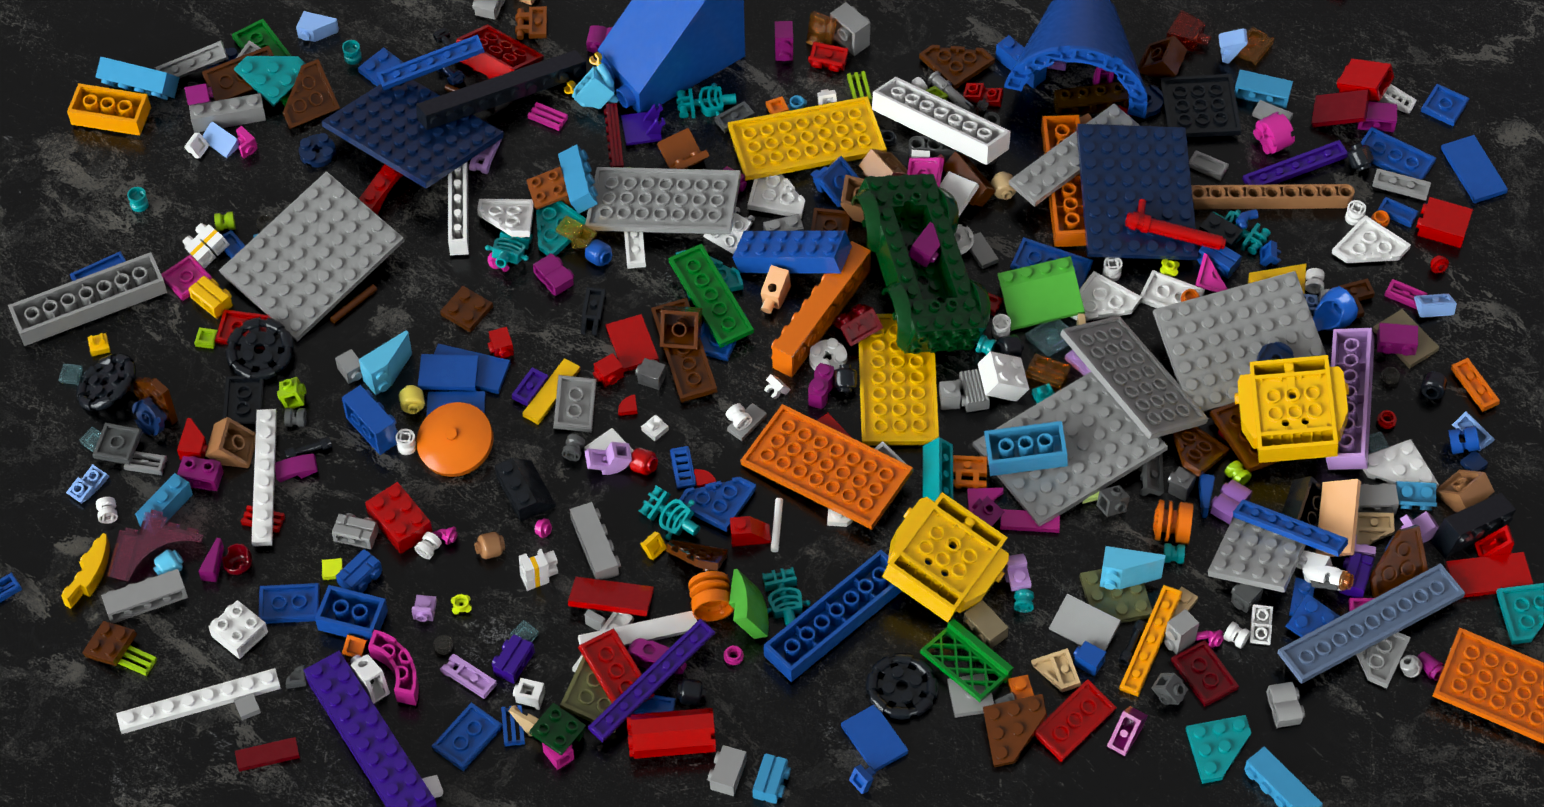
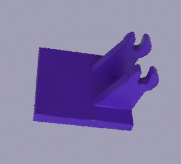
M659 103L658 108L653 104L648 112L621 115L626 146L662 140L661 130L662 126L666 124L663 117L661 122L658 121L659 114L663 110L662 104Z

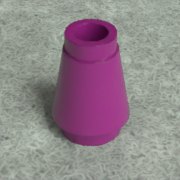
M1425 651L1421 652L1418 658L1422 662L1424 671L1430 679L1439 680L1444 664Z

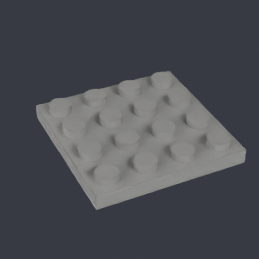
M1233 518L1208 569V576L1285 593L1306 545Z

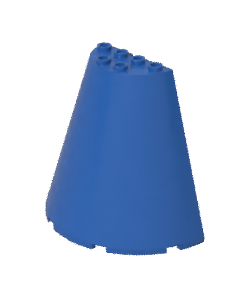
M1053 0L1009 73L1004 88L1022 91L1035 70H1042L1051 66L1055 61L1090 64L1105 71L1114 72L1129 94L1127 114L1145 118L1148 103L1146 88L1114 4L1110 0Z

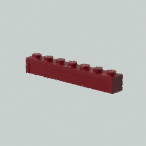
M617 103L606 104L604 109V115H607L605 117V124H608L606 126V133H609L607 135V142H610L608 144V151H611L609 153V160H612L610 167L624 168Z

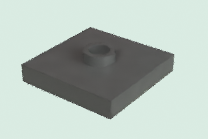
M105 423L92 454L93 458L130 465L142 436V429Z

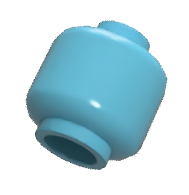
M167 549L154 559L156 566L153 569L157 575L176 569L181 571L184 560L176 550Z

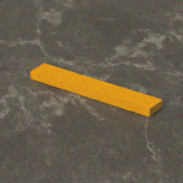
M1163 585L1121 682L1120 691L1139 697L1165 637L1167 622L1173 618L1183 591Z

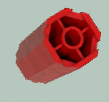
M713 708L632 714L631 717H627L629 754L634 759L716 752Z

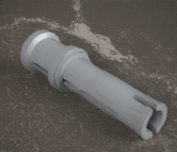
M935 71L930 75L927 81L929 85L936 86L939 90L945 92L953 103L958 102L964 108L969 109L970 112L973 111L974 105L952 87L951 82L945 80L939 71Z

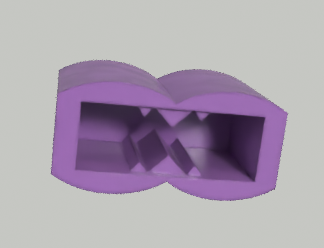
M1233 479L1222 486L1221 494L1218 497L1215 496L1210 503L1212 507L1210 513L1229 525L1234 518L1233 511L1243 499L1249 501L1252 495V490Z

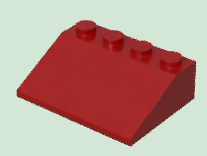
M488 24L456 40L457 43L475 35L479 36L485 52L460 61V63L483 73L489 79L538 63L544 58L543 54Z

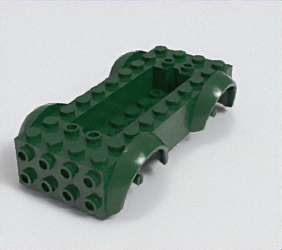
M934 174L865 177L851 204L853 206L860 203L865 218L862 221V225L864 228L866 227L867 231L866 245L869 250L876 253L886 284L882 295L889 293L893 302L895 312H893L892 318L897 320V346L904 353L912 354L974 349L989 322L991 312L990 299L986 288L968 277L955 239L959 221V210L954 196L946 189L937 186ZM929 222H932L940 243L937 251L939 256L935 263L931 262L926 268L909 257L908 247L913 245ZM913 264L918 265L921 269H917ZM924 277L927 279V284L923 285L918 281V278Z

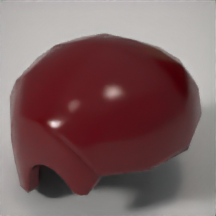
M233 544L227 548V555L222 557L223 567L229 574L241 575L250 568L252 555L244 544Z

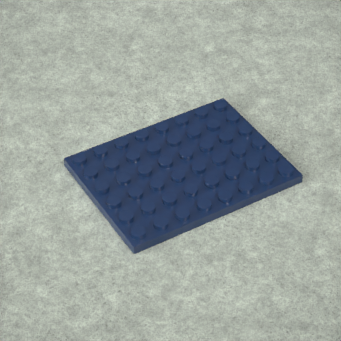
M414 80L387 90H383L380 84L322 120V127L426 189L503 138L501 130L473 114L426 130L417 119L416 104L440 95Z
M1077 124L1076 131L1087 257L1197 260L1199 256L1196 244L1149 232L1147 234L1142 233L1138 229H1135V231L1130 230L1129 227L1125 226L1128 212H1137L1139 200L1145 199V214L1155 219L1196 229L1185 127Z

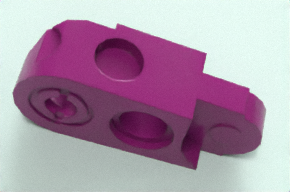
M638 638L630 644L627 650L636 665L648 669L669 647L652 640L648 641ZM684 663L675 674H683L687 664Z

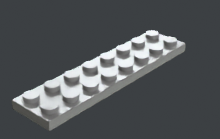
M1112 104L1086 123L1140 126L1115 104ZM1077 131L1009 180V185L1034 207L1080 174Z

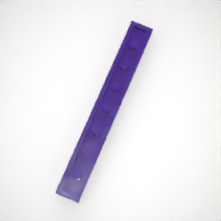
M700 618L588 726V729L603 743L627 717H630L715 634V631Z

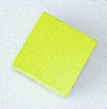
M342 558L322 560L323 580L336 579V575L343 569Z

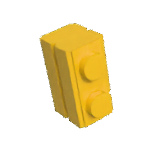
M203 276L188 289L191 299L217 319L223 315L224 309L229 310L233 305L230 292L227 289L222 290L213 278L210 280Z

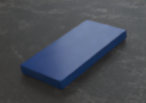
M1373 127L1369 129L1361 141L1362 145L1370 146L1374 157L1372 164L1386 171L1424 180L1436 162V157Z
M1475 135L1441 145L1443 154L1473 203L1507 193L1508 188Z
M1023 237L1010 269L1014 270L1071 256L1080 289L1086 281L1093 265V260Z
M438 344L434 354L477 355L479 362L476 389L499 394L511 364L508 359Z

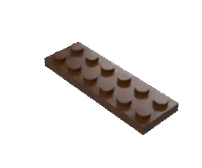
M687 298L651 308L659 336L661 309L665 305L690 307ZM701 338L699 339L698 349L663 347L681 403L718 392Z

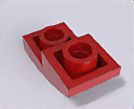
M966 83L963 97L977 104L1000 107L1004 92L1003 88H985L984 83Z

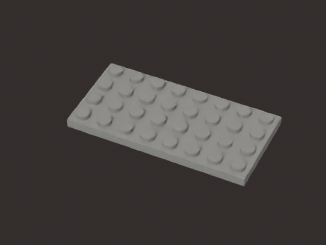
M597 167L593 186L598 193V196H596L598 204L588 209L585 229L587 231L731 234L741 172L740 170Z
M1120 316L1062 329L1061 337L1149 440L1207 423L1209 418L1189 395L1182 390L1176 380Z

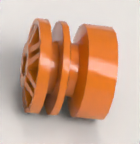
M1159 499L1153 522L1155 540L1160 541L1161 532H1164L1165 542H1168L1172 533L1175 534V543L1189 544L1193 503L1180 502L1178 509L1173 510V501L1169 500L1168 509H1164L1165 500Z
M706 571L693 576L689 580L688 588L692 599V614L696 619L699 620L701 618L707 622L717 621L728 617L733 612L734 608L729 605L731 586L727 574L719 571Z

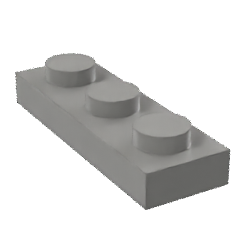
M1377 168L1372 187L1426 201L1431 182Z

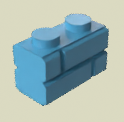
M764 754L753 787V797L755 799L776 804L778 797H783L785 791L783 782L784 779H789L791 772L787 759Z

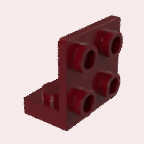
M861 303L852 307L851 312L838 315L835 318L836 320L832 322L835 327L841 329L849 346L855 345L883 328L874 309Z

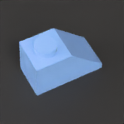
M303 11L296 26L298 38L313 42L336 34L339 31L336 18Z

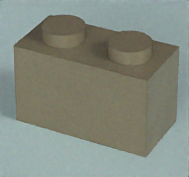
M983 600L964 613V627L968 631H972L990 649L1008 637L1009 627Z

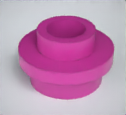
M539 519L535 525V533L541 538H546L551 533L552 525L549 519Z
M729 646L724 651V660L727 664L738 665L743 661L744 653L738 646ZM731 655H736L737 657H736V658H731L730 656H731Z

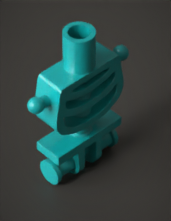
M716 83L703 87L700 90L699 99H693L692 88H688L689 96H685L686 92L684 90H679L676 93L680 118H687L689 116L687 111H691L692 118H695V107L700 106V110L705 116L713 117L724 112V105L737 104L736 94L722 95L721 87L717 86Z
M1239 209L1235 212L1229 211L1226 217L1214 211L1213 213L1233 224V221L1236 222L1241 211ZM1259 223L1254 226L1251 232L1246 231L1247 228H1244L1243 234L1236 241L1237 243L1242 238H1245L1241 250L1245 251L1248 245H1250L1248 252L1252 255L1257 253V250L1267 241V236L1271 234L1267 228H1263L1261 233H1259Z
M501 231L500 237L495 239L493 247L486 245L485 249L492 251V258H496L495 263L499 268H504L508 262L518 264L522 259L524 261L529 259L524 254L525 249L528 250L529 244L532 242L533 234H530V237L520 238L511 237Z
M655 485L652 493L649 492L648 494L651 498L648 502L644 500V505L638 511L652 521L661 512L659 525L668 531V534L665 536L666 540H670L672 534L680 536L683 530L692 536L697 535L700 526L690 520L694 515V511L690 508L695 504L694 500H689L688 504H685L681 500L675 499L665 505L671 494ZM654 499H655L657 502H656V504L653 506V505H652V502H653Z
M793 567L786 570L780 568V573H775V570H771V573H762L765 592L775 590L768 597V614L771 612L774 618L783 617L787 626L796 619L795 614L802 613V605L809 606L811 602L810 600L802 601L801 591L791 587L797 585V577Z

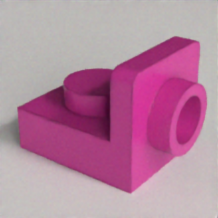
M240 126L236 129L237 139L240 144L241 156L245 159L247 156L252 155L258 147L255 138L245 128Z

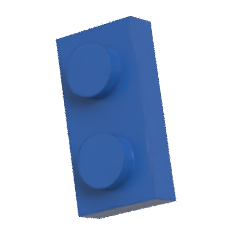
M1295 579L1289 616L1293 615L1307 593L1313 597L1315 587H1312L1311 583H1308L1305 579Z

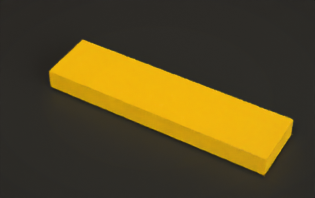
M564 358L523 411V417L539 425L556 403L558 375L576 377L581 370L580 366Z

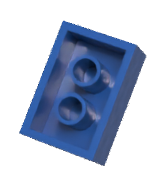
M359 385L342 397L347 420L379 455L397 444L396 434L398 430L395 426L397 424L395 418L385 412L383 405L374 400L372 393L368 389L365 390Z
M328 585L315 617L317 628L319 631L347 637V634L367 639V643H369L374 629L380 631L388 612L386 599Z

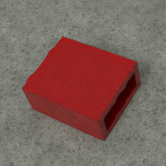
M1351 59L1345 67L1343 74L1337 80V88L1340 93L1368 89L1370 92L1369 100L1380 102L1394 79L1392 66L1388 63Z
M1429 197L1428 203H1424L1421 214H1424L1423 218L1419 217L1416 228H1419L1417 236L1461 248L1473 209Z

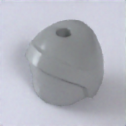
M1406 655L1399 661L1402 672L1410 678L1418 676L1423 668L1421 660L1414 655Z

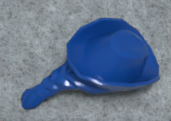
M1340 286L1331 288L1321 298L1314 310L1313 320L1317 331H1333V329H1342L1349 326L1357 318L1358 307L1355 299L1346 289Z

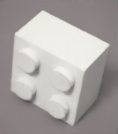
M990 351L978 363L986 396L1017 401L1029 390L1020 357Z

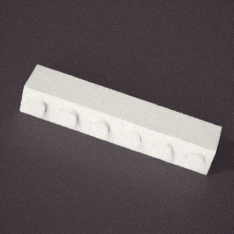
M468 162L448 174V244L450 255L469 254Z

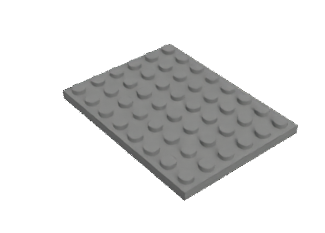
M326 171L230 259L219 272L266 315L285 326L284 329L289 331L292 338L298 342L404 242V238Z
M1295 271L1153 310L1177 382L1203 413L1235 402L1234 393H1238V379L1240 375L1250 374L1249 362L1257 361V355L1265 344L1282 342L1292 349L1294 358L1326 355Z
M1092 372L996 428L1003 429L1062 421L1068 466L997 475L1038 527L1060 516L1088 497L1167 451V445L1160 437L1150 440ZM984 435L973 442V447L980 456L987 457Z

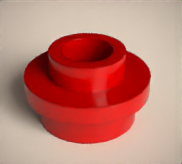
M1436 256L1430 262L1431 270L1434 273H1442L1448 268L1449 261L1443 256Z
M1384 410L1378 415L1377 422L1382 428L1390 429L1396 425L1397 418L1392 411Z

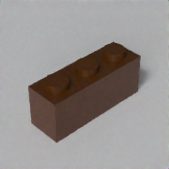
M955 151L943 165V169L946 172L945 175L948 172H952L979 185L969 204L983 207L996 192L995 188L965 154Z

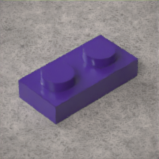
M532 367L512 393V399L528 406L549 379L548 375Z

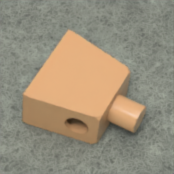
M773 265L770 266L761 290L763 303L761 310L763 312L771 314L773 308H781L791 287L789 270Z

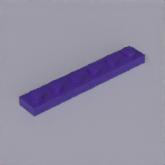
M1338 140L1243 175L1242 180L1245 185H1275L1348 157L1347 150L1341 141Z

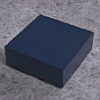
M1477 451L1471 452L1460 461V464L1470 471L1480 472L1488 466V462Z

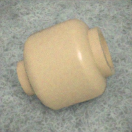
M999 172L991 181V185L996 190L994 195L999 199L1008 200L1016 193V190L1009 185V180L1013 178L1010 173Z

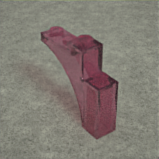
M151 509V513L145 512L139 535L135 529L126 527L125 531L119 530L107 576L129 581L140 561L156 548L177 541L202 542L203 535L198 534V529L190 527L187 528V531L179 529V524L168 522L167 526L165 525L167 517L162 516L163 512Z

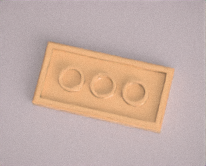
M1359 479L1322 482L1318 527L1348 538V545L1339 556L1354 555L1361 487ZM1318 549L1315 552L1330 557H1337Z

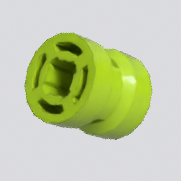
M233 211L226 214H214L217 232L224 229H236Z
M1239 460L1233 461L1224 471L1228 478H1232L1241 485H1245L1252 476L1248 470H1244Z

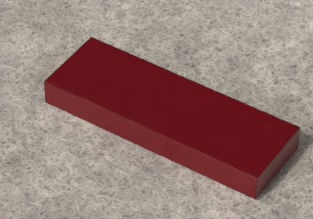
M296 737L235 751L239 772L300 758Z

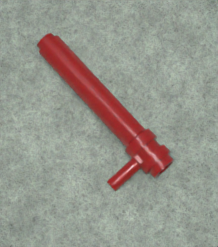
M1145 199L1139 200L1137 212L1133 211V213L1128 212L1125 226L1129 227L1130 230L1135 231V229H1138L1142 233L1147 234L1149 232L1215 250L1224 249L1226 239L1221 235L1162 221L1145 214Z

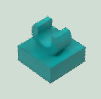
M1047 383L1032 389L1031 394L1038 404L1053 395L1054 391L1051 385Z

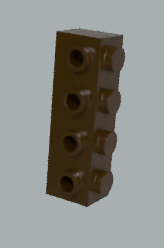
M1121 82L1054 90L1053 102L1057 116L1086 115L1088 113H1101L1112 104H1118L1128 109L1129 94Z

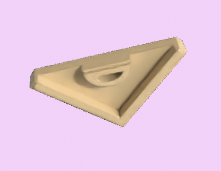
M511 706L509 709L510 714L528 736H532L529 731L539 719L531 714L526 716L521 713L517 706Z

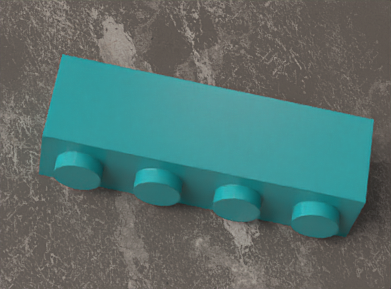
M940 437L923 446V498L928 497L934 502L942 492L953 499V444Z

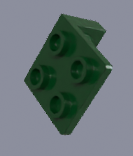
M552 703L530 729L529 733L559 755H563L575 740L579 742L583 738L586 725L555 703Z

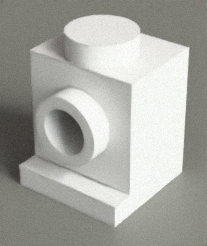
M520 678L519 684H516L513 690L516 703L532 706L540 710L545 695L544 683Z

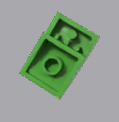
M734 569L729 605L735 609L733 621L754 639L768 637L769 621L764 597L755 584L738 569Z

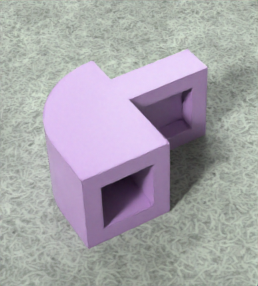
M611 442L606 450L588 448L585 451L587 468L601 470L602 475L618 473L624 470L632 461L629 443Z
M1427 511L1415 519L1410 518L1407 514L1400 518L1404 524L1400 529L1413 525L1420 526L1423 543L1431 540L1439 529L1437 522Z
M1023 553L1010 555L1003 572L1005 573L1006 582L1010 584L1011 591L1031 588L1025 555Z

